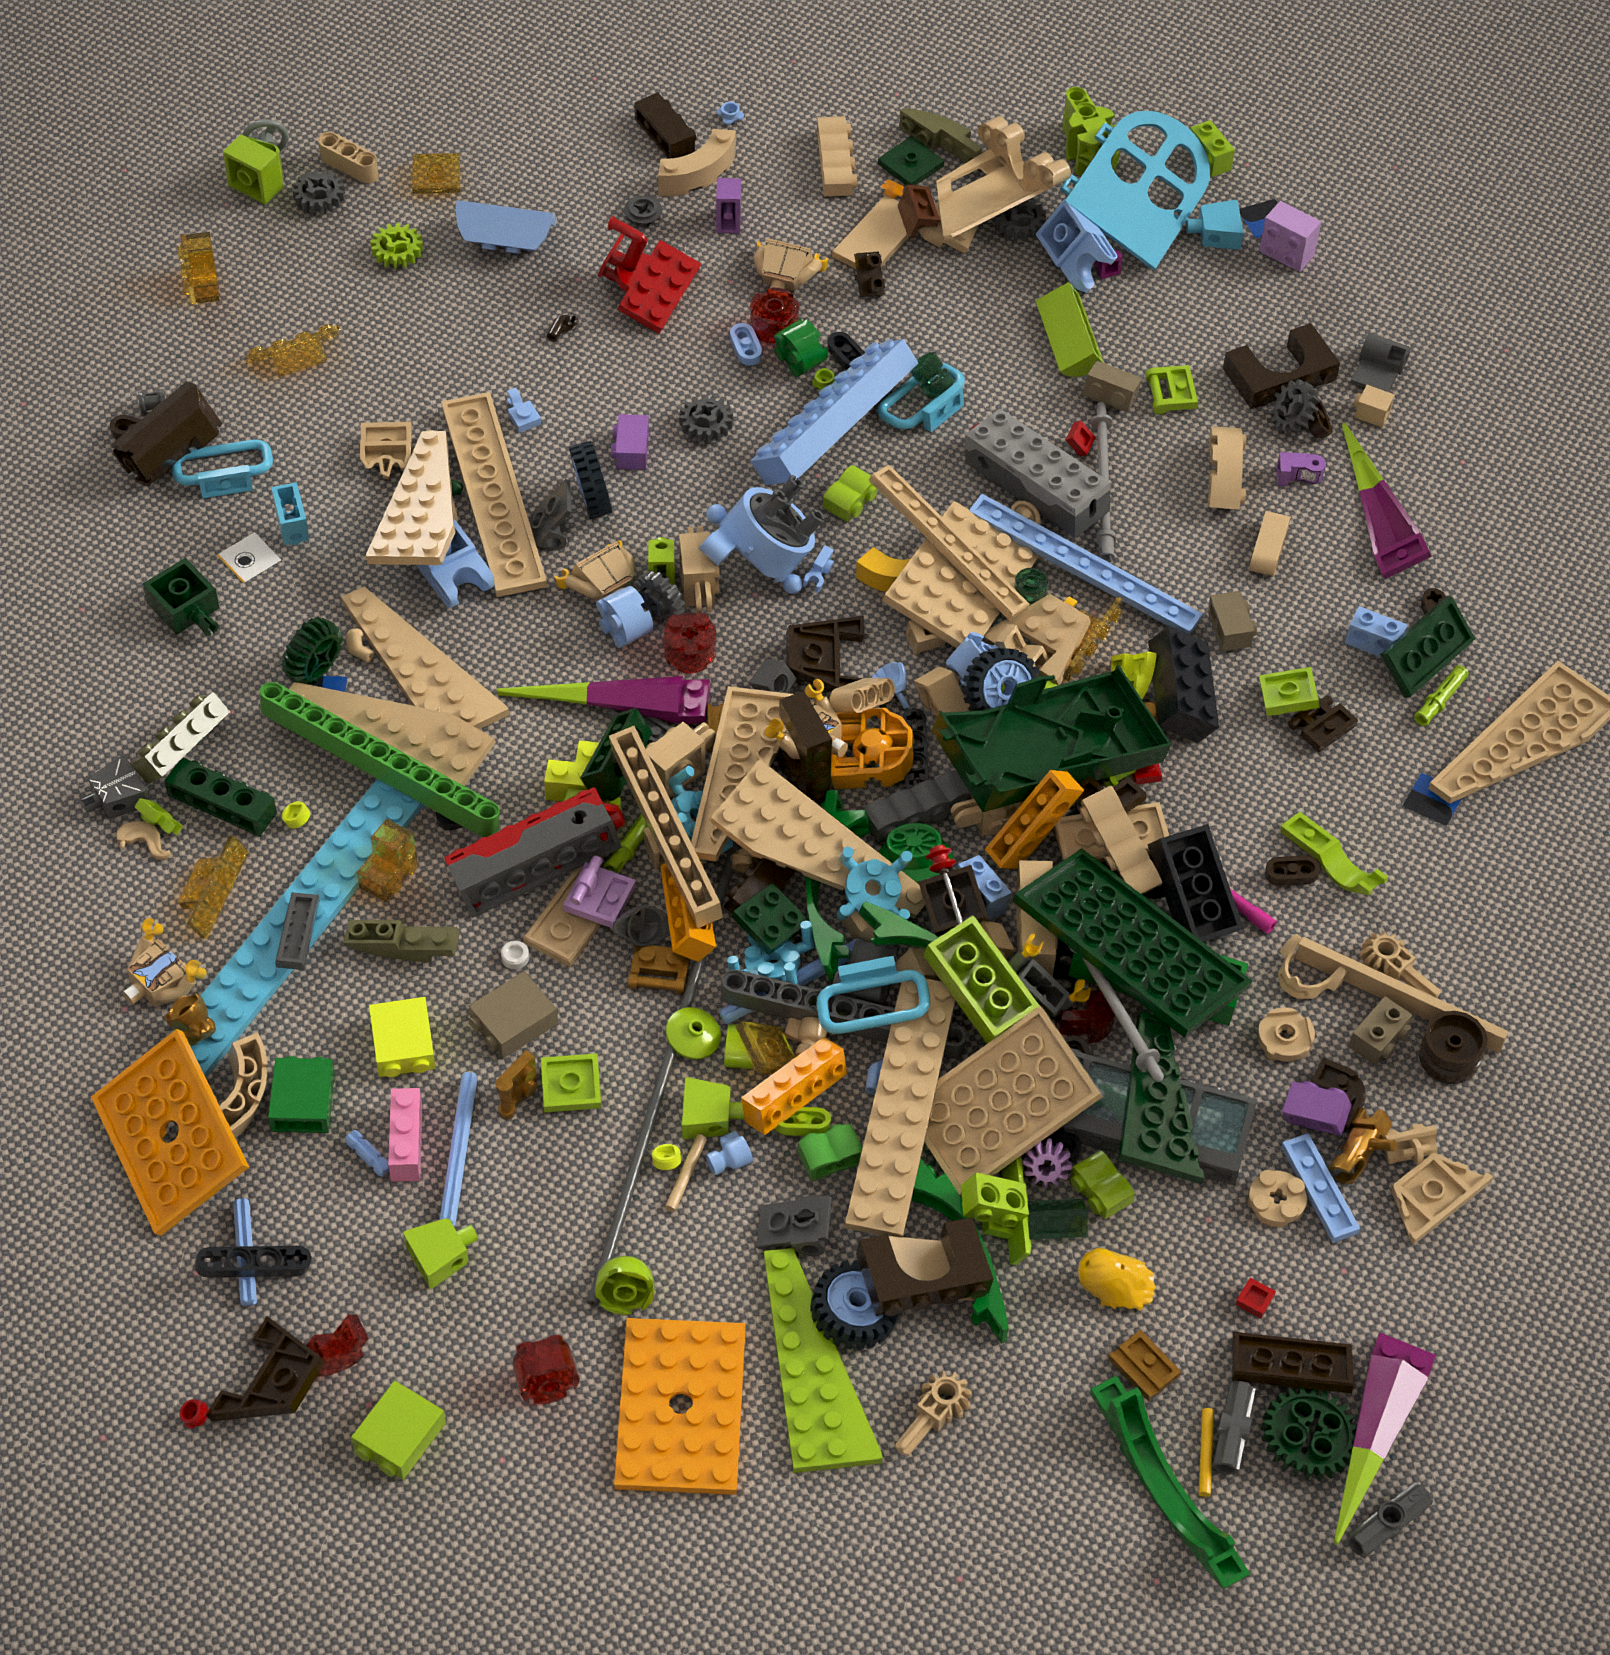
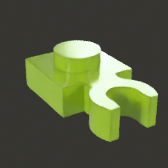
M140 798L136 803L135 808L142 813L141 818L151 825L157 823L165 832L170 834L172 831L175 835H178L183 828L182 824L173 819V816L155 801Z

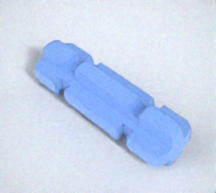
M353 1130L346 1136V1144L352 1150H356L355 1153L369 1167H373V1171L378 1176L383 1177L389 1172L388 1160L385 1157H381V1153L367 1139H363L364 1136L359 1131Z

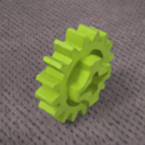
M397 223L395 227L387 224V229L380 227L378 228L379 234L373 233V240H370L372 256L376 257L377 263L384 261V267L393 264L394 269H397L398 265L402 264L405 268L407 267V262L414 264L415 257L421 258V251H423L422 235L417 234L416 228L410 230L409 224H406L404 227H400V223Z

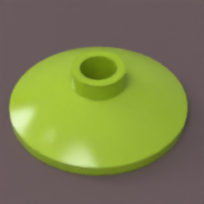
M687 1007L676 1011L669 1018L666 1025V1037L673 1050L681 1056L689 1059H704L717 1050L721 1041V1030L717 1021L708 1012L699 1008ZM692 1026L698 1028L700 1031H694L692 1029Z

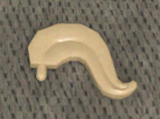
M146 821L125 823L117 831V842L120 843L119 847L121 849L125 847L126 843L132 844L136 841H145L153 858L164 860L171 857L170 850H162L160 834L156 826Z

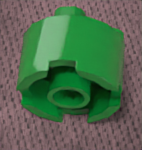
M800 318L774 335L777 345L774 352L780 361L784 360L789 365V370L794 377L804 375L828 358L827 347L822 348L817 339L821 336L820 333L807 319L802 321Z

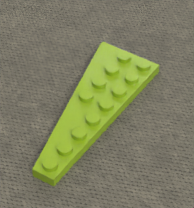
M794 1249L764 1251L793 1473L881 1464L883 1460L882 1452L837 1348L833 1344L834 1341L832 1337L827 1340L823 1336L824 1330L819 1332L816 1328L817 1321L813 1322L810 1305L813 1293Z

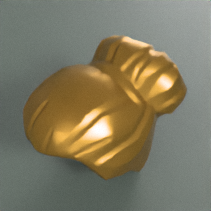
M197 993L192 996L180 997L164 1016L173 1031L175 1029L183 1031L189 1045L192 1046L211 1037L216 1031L215 1022L208 1017L206 1004Z

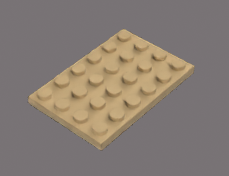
M956 501L952 502L942 516L1015 590H1017L1039 558V555L1032 552L1030 548L1019 545L1009 535L1001 533L988 524L987 521L979 518ZM927 538L882 599L884 603L955 648L962 643L970 632H976L985 636L1001 613Z
M1039 1006L938 1079L924 1142L944 1173H946L959 1196L962 1197L961 1184L974 1173L994 1176L1101 1099L1103 1095L1045 1010Z

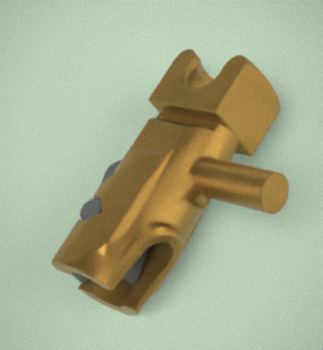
M1364 1107L1360 1108L1352 1121L1354 1128L1347 1139L1339 1143L1335 1157L1328 1168L1336 1181L1343 1184H1353L1365 1169L1374 1150L1394 1152L1397 1149V1142L1395 1140L1385 1139V1135L1388 1134L1392 1123L1382 1109H1378L1371 1118L1367 1115Z

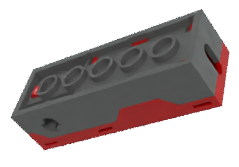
M595 787L589 790H583L576 796L563 802H557L540 813L532 814L523 821L506 826L493 835L480 838L463 849H457L450 855L445 856L444 859L473 918L584 866L585 862L590 863L593 856L601 858L622 848L616 832L625 825L626 821L619 806L602 802Z

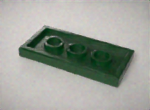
M1446 596L1387 647L1380 656L1402 695L1406 698L1411 697L1471 644L1475 637L1453 597Z

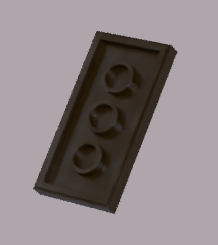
M1242 1332L1232 1333V1381L1353 1393L1352 1344Z

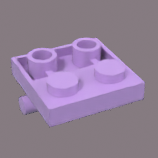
M593 856L590 863L585 862L563 904V911L613 928V922L623 912L636 887V880L600 868L603 860L599 856Z

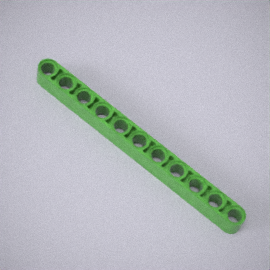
M269 682L261 686L260 710L264 716L479 836L488 837L499 831L500 809L494 802L281 684Z

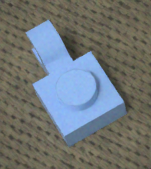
M516 387L507 390V394L510 397L507 399V402L511 407L508 409V416L517 431L520 433L541 425V417L531 401L523 403Z
M824 545L811 571L804 577V587L807 586L808 582L812 581L817 584L815 592H820L824 582L822 576L823 574L828 575L834 564V561L831 560L834 549Z

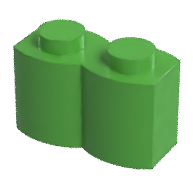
M836 1124L830 1127L826 1133H809L802 1137L798 1142L797 1153L809 1179L818 1180L837 1171H844L858 1166L863 1148L851 1124Z

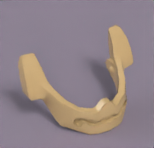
M1295 934L1284 944L1280 950V953L1284 956V961L1278 971L1280 987L1295 998L1314 999L1325 989L1335 991L1340 987L1347 975V970L1341 966L1329 978L1316 985H1302L1297 976L1291 977L1288 972V964L1295 958L1296 954H1294V951L1302 938Z

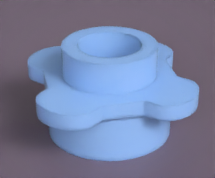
M726 102L717 110V115L721 116L723 123L726 125L744 118V114L740 112L739 105L735 102Z

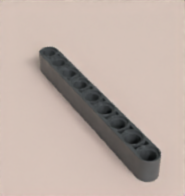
M729 970L722 977L721 997L725 1003L787 1019L818 1018L817 1010L810 1006L817 1005V997L821 990L740 970ZM736 985L739 989H731L728 986ZM756 992H764L767 995L759 996ZM834 995L828 1000L830 1019L835 1023L895 1011V1008L842 995ZM783 999H792L794 1002L787 1003ZM845 1012L849 1016H841L838 1013ZM951 1022L947 1039H955L959 1043L955 1044L947 1040L943 1057L954 1059L962 1055L964 1051L967 1032L961 1025ZM891 1024L849 1032L848 1034L887 1043Z

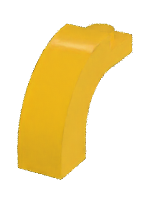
M872 547L857 561L856 578L874 589L887 592L910 559H894Z

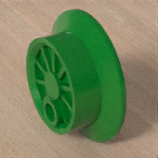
M910 823L892 830L887 837V842L880 848L878 853L893 864L904 851H910L912 859L901 871L916 883H919L918 881L939 875V873L929 871V867L933 865L932 860H926L925 858L929 854V849L938 845H945V848L951 847L941 839L940 833L932 826ZM953 852L948 855L949 859H953Z

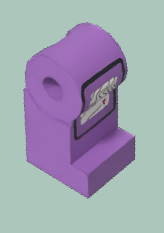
M1280 452L1276 465L1277 485L1288 486L1289 481H1304L1308 484H1318L1324 475L1325 459L1315 454Z

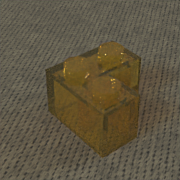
M210 232L181 235L182 245H178L177 250L179 260H184V262L180 263L182 277H187V280H182L184 295L189 294L191 304L220 301Z
M386 818L371 836L372 855L357 871L359 888L387 902L392 894L398 893L402 882L408 875H412L418 866L414 833Z

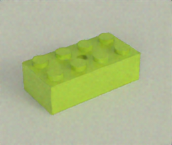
M974 915L927 945L923 954L924 958L987 1044L1040 1006Z

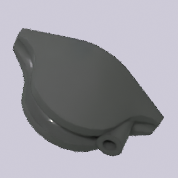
M636 906L619 914V918L613 922V932L635 945L649 946L670 936L668 916L653 906Z

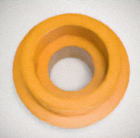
M887 179L886 183L881 186L885 189L884 194L891 198L897 199V196H902L904 186Z

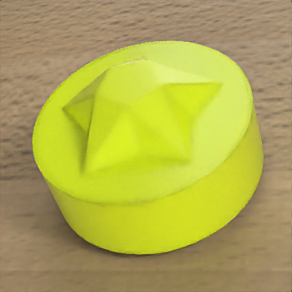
M301 801L290 803L282 812V820L292 829L303 826L310 817V810Z
M663 1144L656 1147L652 1151L653 1165L660 1170L676 1168L681 1163L680 1149L672 1144Z

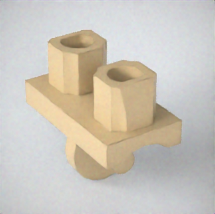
M1421 1123L1412 1125L1409 1131L1398 1132L1395 1129L1389 1130L1388 1134L1385 1135V1139L1395 1140L1397 1142V1149L1394 1152L1385 1151L1388 1164L1410 1159L1415 1164L1423 1163L1424 1156H1429L1432 1153L1438 1154L1436 1127L1434 1125L1425 1127Z

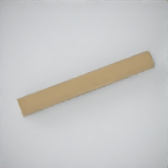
M696 1135L668 1198L665 1209L670 1212H675L707 1141L704 1135Z

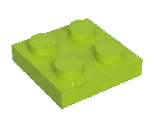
M1311 667L1259 675L1267 716L1320 708Z
M598 1053L541 1057L544 1113L601 1108Z

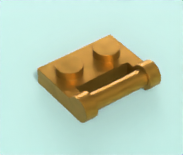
M635 945L628 978V988L637 989L638 986L673 990L675 994H684L690 958L674 953L672 947ZM640 974H648V975L674 977V978H677V979L674 980V979H665V978L639 976V975H640Z
M527 1050L496 1080V1090L500 1094L498 1112L499 1116L503 1119L513 1118L516 1113L515 1107L525 1097H530L537 1089L535 1056Z

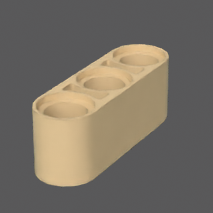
M326 132L319 136L320 158L324 163L362 183H373L378 179L377 157L374 153L333 132Z
M1270 511L1265 512L1249 571L1274 577L1287 535L1290 516Z
M864 678L834 689L830 695V704L835 712L860 713L890 702L894 697L895 686L890 678Z

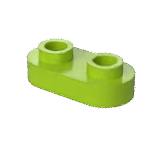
M802 1107L785 1121L780 1122L774 1129L782 1135L791 1136L826 1133L831 1127V1115L823 1108Z

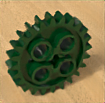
M1289 1388L1286 1395L1279 1393L1276 1400H1272L1263 1415L1264 1421L1260 1428L1265 1431L1261 1439L1262 1441L1269 1442L1266 1452L1275 1451L1276 1454L1272 1461L1282 1460L1284 1462L1283 1471L1292 1467L1294 1468V1477L1301 1471L1304 1472L1305 1480H1309L1311 1474H1315L1317 1480L1321 1481L1324 1473L1332 1479L1336 1471L1341 1474L1345 1467L1350 1464L1357 1425H1352L1351 1423L1355 1416L1345 1415L1348 1406L1342 1405L1338 1407L1336 1405L1338 1401L1337 1396L1331 1400L1327 1399V1391H1323L1320 1396L1317 1395L1315 1389H1311L1310 1393H1306L1304 1388H1299L1296 1394ZM1315 1412L1319 1413L1318 1422L1312 1433L1306 1454H1302L1301 1449L1308 1435ZM1325 1425H1329L1333 1428V1430L1327 1428ZM1287 1437L1293 1438L1296 1442L1289 1440ZM1316 1449L1323 1451L1324 1454L1317 1452Z

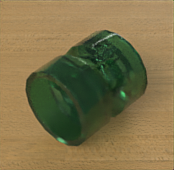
M934 351L917 359L918 364L910 371L916 382H921L920 388L928 399L941 395L954 383V379L948 370L942 368L943 363Z
M1022 569L1015 577L1014 589L1031 605L1047 596L1048 577L1040 569Z

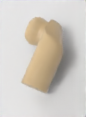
M358 628L350 629L345 636L348 652L369 663L374 657V651L362 645L364 633Z

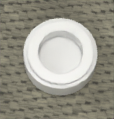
M520 941L506 943L501 949L502 963L510 969L524 967L529 961L528 947Z

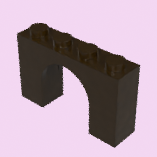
M1312 323L1292 329L1289 332L1287 348L1300 365L1294 371L1279 373L1265 368L1257 360L1248 345L1225 353L1223 370L1250 409L1266 406L1276 401L1275 393L1280 394L1282 392L1281 386L1288 387L1289 381L1296 383L1300 379L1317 387L1337 380L1340 362Z
M805 691L779 700V716L796 746L800 759H792L784 750L780 749L778 752V764L788 782L821 807L822 802H825L827 790H830L832 738Z
M972 1217L944 1223L940 1239L949 1262L950 1271L936 1280H918L906 1274L896 1260L888 1234L859 1240L856 1256L876 1316H894L904 1310H923L930 1305L939 1303L945 1305L952 1304L959 1299L968 1297L977 1299L990 1292L994 1278Z

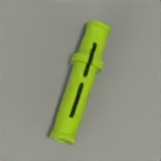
M1456 665L1436 691L1425 698V704L1414 714V720L1419 725L1428 726L1434 716L1445 709V703L1468 678L1469 672L1461 665Z
M642 813L620 842L622 848L613 852L604 864V869L619 874L626 862L632 860L635 856V850L644 839V828L648 827Z

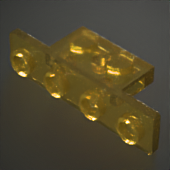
M327 324L318 328V332L310 334L309 331H305L295 335L296 339L286 341L285 338L274 341L272 346L264 349L262 346L254 347L246 354L245 362L249 364L272 356L279 377L324 363L327 359L320 341L339 335L341 331L340 325L333 327L332 324Z
M1116 598L1101 620L1080 609V612L1089 616L1091 623L1079 648L1075 649L1071 657L1072 661L1068 666L1065 680L1069 682L1074 674L1078 676L1086 663L1084 662L1085 658H1091L1098 647L1097 641L1099 639L1103 641L1110 630V623L1118 621L1123 611L1120 608L1122 598Z
M235 836L228 838L219 857L198 860L178 900V904L183 909H193L188 925L202 939L209 937L249 853Z

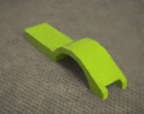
M1298 812L1281 825V833L1318 860L1329 878L1339 887L1350 892L1369 896L1375 887L1388 881V876L1379 869H1376L1373 873H1367L1357 868L1347 858L1340 841L1303 813Z

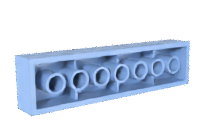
M889 339L884 343L878 344L874 342L867 346L862 356L850 362V368L835 376L833 384L824 387L819 392L820 396L816 400L808 402L803 407L804 411L801 414L792 417L785 429L776 432L769 444L763 445L756 451L757 455L750 462L765 485L786 483L792 475L796 476V479L799 478L918 364L904 339L895 341Z

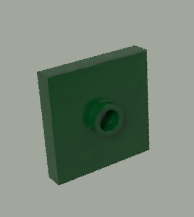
M910 136L879 157L878 165L907 186L919 184L944 167V160Z

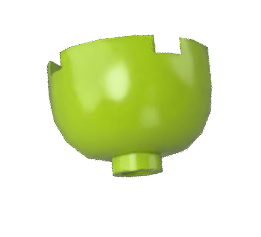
M632 1256L614 1257L607 1261L599 1270L595 1284L596 1299L600 1300V1305L605 1310L614 1314L630 1315L632 1314L630 1309L641 1307L642 1311L652 1303L655 1293L654 1279L651 1270L642 1260Z

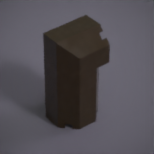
M186 381L112 444V448H114L113 455L128 474L133 472L137 475L134 479L139 484L149 487L183 456L191 453L189 448L195 446L199 450L217 437L219 434L217 426L221 427L222 422L197 385Z

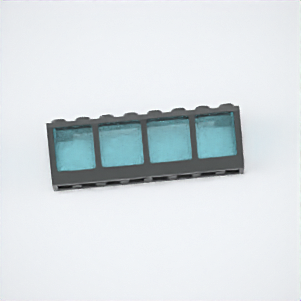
M1071 1049L1103 1097L1057 1131L1075 1134L1080 1139L1082 1145L1119 1154L1131 1064H1122L1111 1061L1103 1056L1096 1057L1084 1054L1077 1049ZM1179 1079L1181 1088L1185 1090L1193 1125L1191 1132L1194 1145L1198 1146V1162L1200 1169H1203L1204 1177L1235 1186L1257 1099L1250 1098L1242 1093L1227 1092L1216 1086L1197 1084L1189 1079Z

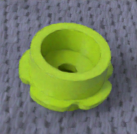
M826 368L817 370L812 380L813 386L821 391L824 387L835 382L834 373Z

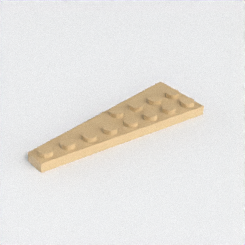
M365 586L341 597L342 604L359 629L362 630L365 638L412 706L451 713L477 729H481L509 716V709L503 702Z
M728 686L691 840L692 846L700 860L717 861L730 838L709 822L711 816L759 759L770 767L781 749L776 737L773 739L766 737L765 728L770 725L769 722L773 718L781 720L779 716V700L793 694Z

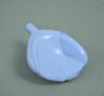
M892 662L884 665L872 678H890L895 686L894 697L897 696L904 710L909 708L910 706L902 694L906 690V670L901 662Z

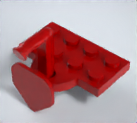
M611 216L608 222V230L613 229L621 234L605 258L597 276L599 278L604 276L611 281L617 282L619 287L626 292L618 306V311L660 334L702 263L662 240H659L651 255L643 253L648 241L646 236L628 224L616 219L615 216ZM626 236L632 239L627 253L623 254L618 250ZM610 264L615 266V269L610 268Z

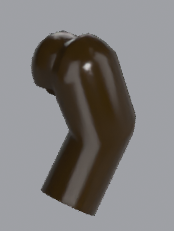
M569 313L568 315L557 317L546 335L547 338L552 342H556L562 332L575 329L579 323L578 316L574 313Z

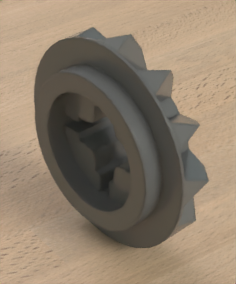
M636 196L625 204L624 214L627 221H632L633 225L640 223L644 227L646 223L653 225L655 220H660L662 206L653 197ZM647 209V213L644 212L643 214H639V212H643Z

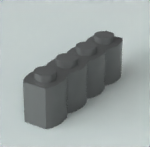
M953 770L938 776L934 780L923 781L911 789L898 791L888 798L875 800L864 806L863 810L866 811L870 821L872 835L880 843L886 842L889 833L901 825L910 823L928 824L942 821L948 814H951L950 810L954 804L971 800L972 795L958 772Z

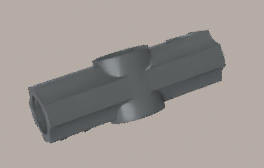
M1246 1382L1230 1383L1225 1410L1221 1413L1216 1436L1218 1443L1212 1468L1226 1475L1238 1474L1243 1456V1448L1247 1444L1252 1422L1250 1414L1256 1388Z
M1414 1482L1393 1500L1383 1503L1374 1515L1347 1535L1351 1549L1357 1555L1366 1558L1388 1539L1397 1537L1403 1527L1432 1505L1433 1500L1422 1484L1419 1485ZM1383 1517H1392L1396 1523H1388Z

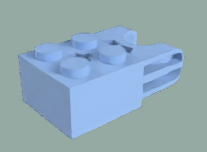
M1064 199L1037 231L1036 236L1055 265L1061 268L1072 286L1079 291L1088 293L1095 284L1091 275L1093 263L1097 260L1112 265L1117 258V254L1099 227L1065 202L1066 199Z
M455 519V535L442 565H416L448 608L459 604L457 600V586L460 584L472 583L482 591H487L494 587L491 570L477 553L476 547Z

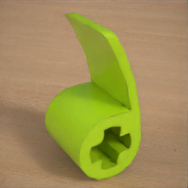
M728 1024L724 1067L753 1069L756 1026Z

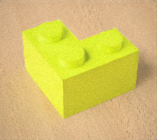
M579 741L575 762L548 759L544 780L546 800L563 802L568 787L588 790L580 777L599 742Z

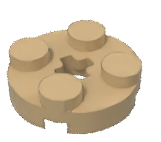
M1286 1007L1276 1008L1268 1012L1266 1017L1261 1020L1257 1031L1258 1043L1265 1051V1056L1274 1061L1288 1062L1305 1058L1309 1054L1315 1037L1312 1022L1307 1017L1304 1018L1299 1015L1297 1010ZM1282 1030H1287V1033L1293 1036L1290 1039H1285L1280 1035Z
M1262 1171L1260 1176L1252 1182L1248 1194V1205L1256 1213L1255 1217L1260 1222L1272 1227H1285L1288 1223L1299 1220L1307 1204L1304 1182L1300 1178H1296L1283 1171ZM1279 1194L1285 1199V1201L1281 1200L1280 1203L1277 1204L1274 1203V1198L1270 1196Z

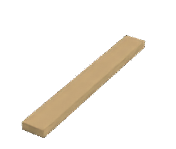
M890 465L871 475L869 481L1009 621L1027 610L1030 604Z
M1302 937L1298 945L1295 959L1329 975H1332L1341 966L1347 970L1344 982L1381 999L1386 996L1403 1009L1428 1021H1431L1434 1016L1445 1011L1455 1010L1471 1015L1485 1028L1488 1038L1486 1048L1500 1053L1508 1034L1507 1030L1306 937Z

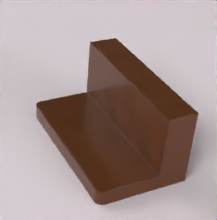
M907 185L898 203V209L908 238L914 239L919 226L938 227L940 217L928 186Z

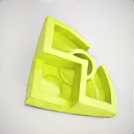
M1147 651L1135 655L1124 653L1111 656V671H1114L1116 666L1119 665L1141 699H1143L1153 677L1157 653Z

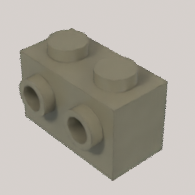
M1096 361L1087 374L1082 395L1089 397L1093 401L1104 402L1116 410L1128 412L1137 398L1142 378Z
M1241 591L1210 595L1207 612L1221 652L1252 647L1253 637L1257 635V627L1255 621L1250 619L1249 604L1247 600L1243 599Z
M1385 996L1353 1032L1349 1048L1377 1066L1383 1058L1386 1060L1390 1058L1396 1049L1395 1044L1399 1039L1404 1041L1412 1030V1027L1409 1025L1413 1015Z

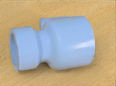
M736 1130L719 1137L722 1146L720 1152L712 1151L705 1155L708 1166L714 1176L724 1172L726 1167L739 1169L753 1162L747 1142L743 1136L738 1135Z

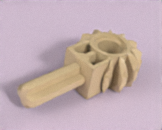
M1384 930L1379 936L1373 932L1369 939L1364 940L1360 953V959L1364 961V965L1399 981L1403 980L1409 986L1435 998L1439 997L1440 989L1413 968L1416 957L1408 952V949L1404 948V940H1396V933L1388 936Z
M944 1370L940 1372V1378L933 1374L929 1376V1383L922 1385L921 1391L924 1394L921 1395L920 1402L917 1405V1418L895 1444V1448L900 1454L909 1456L931 1428L939 1432L946 1422L950 1423L952 1421V1415L959 1419L963 1417V1410L970 1408L968 1399L971 1398L972 1394L971 1390L966 1388V1379L957 1381L956 1372L947 1377ZM947 1393L950 1394L953 1398L950 1400H943L939 1397V1395Z

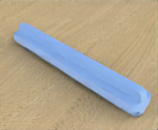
M246 1198L236 1199L233 1202L236 1247L253 1246L249 1200ZM237 1256L238 1268L246 1266L245 1259ZM238 1277L241 1305L245 1307L255 1305L257 1303L255 1277Z

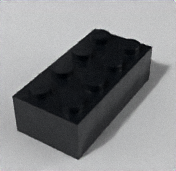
M1168 625L1148 641L1149 652L1157 653L1152 677L1157 722L1161 728L1199 743L1219 728L1209 645L1201 639Z
M1208 824L1163 837L1147 844L1154 866L1162 880L1161 887L1169 911L1176 922L1203 943L1244 929Z

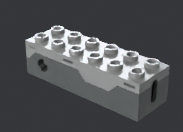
M1002 409L997 410L981 423L973 425L969 432L965 434V460L969 466L1020 501L1025 500L1034 505L1039 514L1074 538L1110 511L1111 482Z

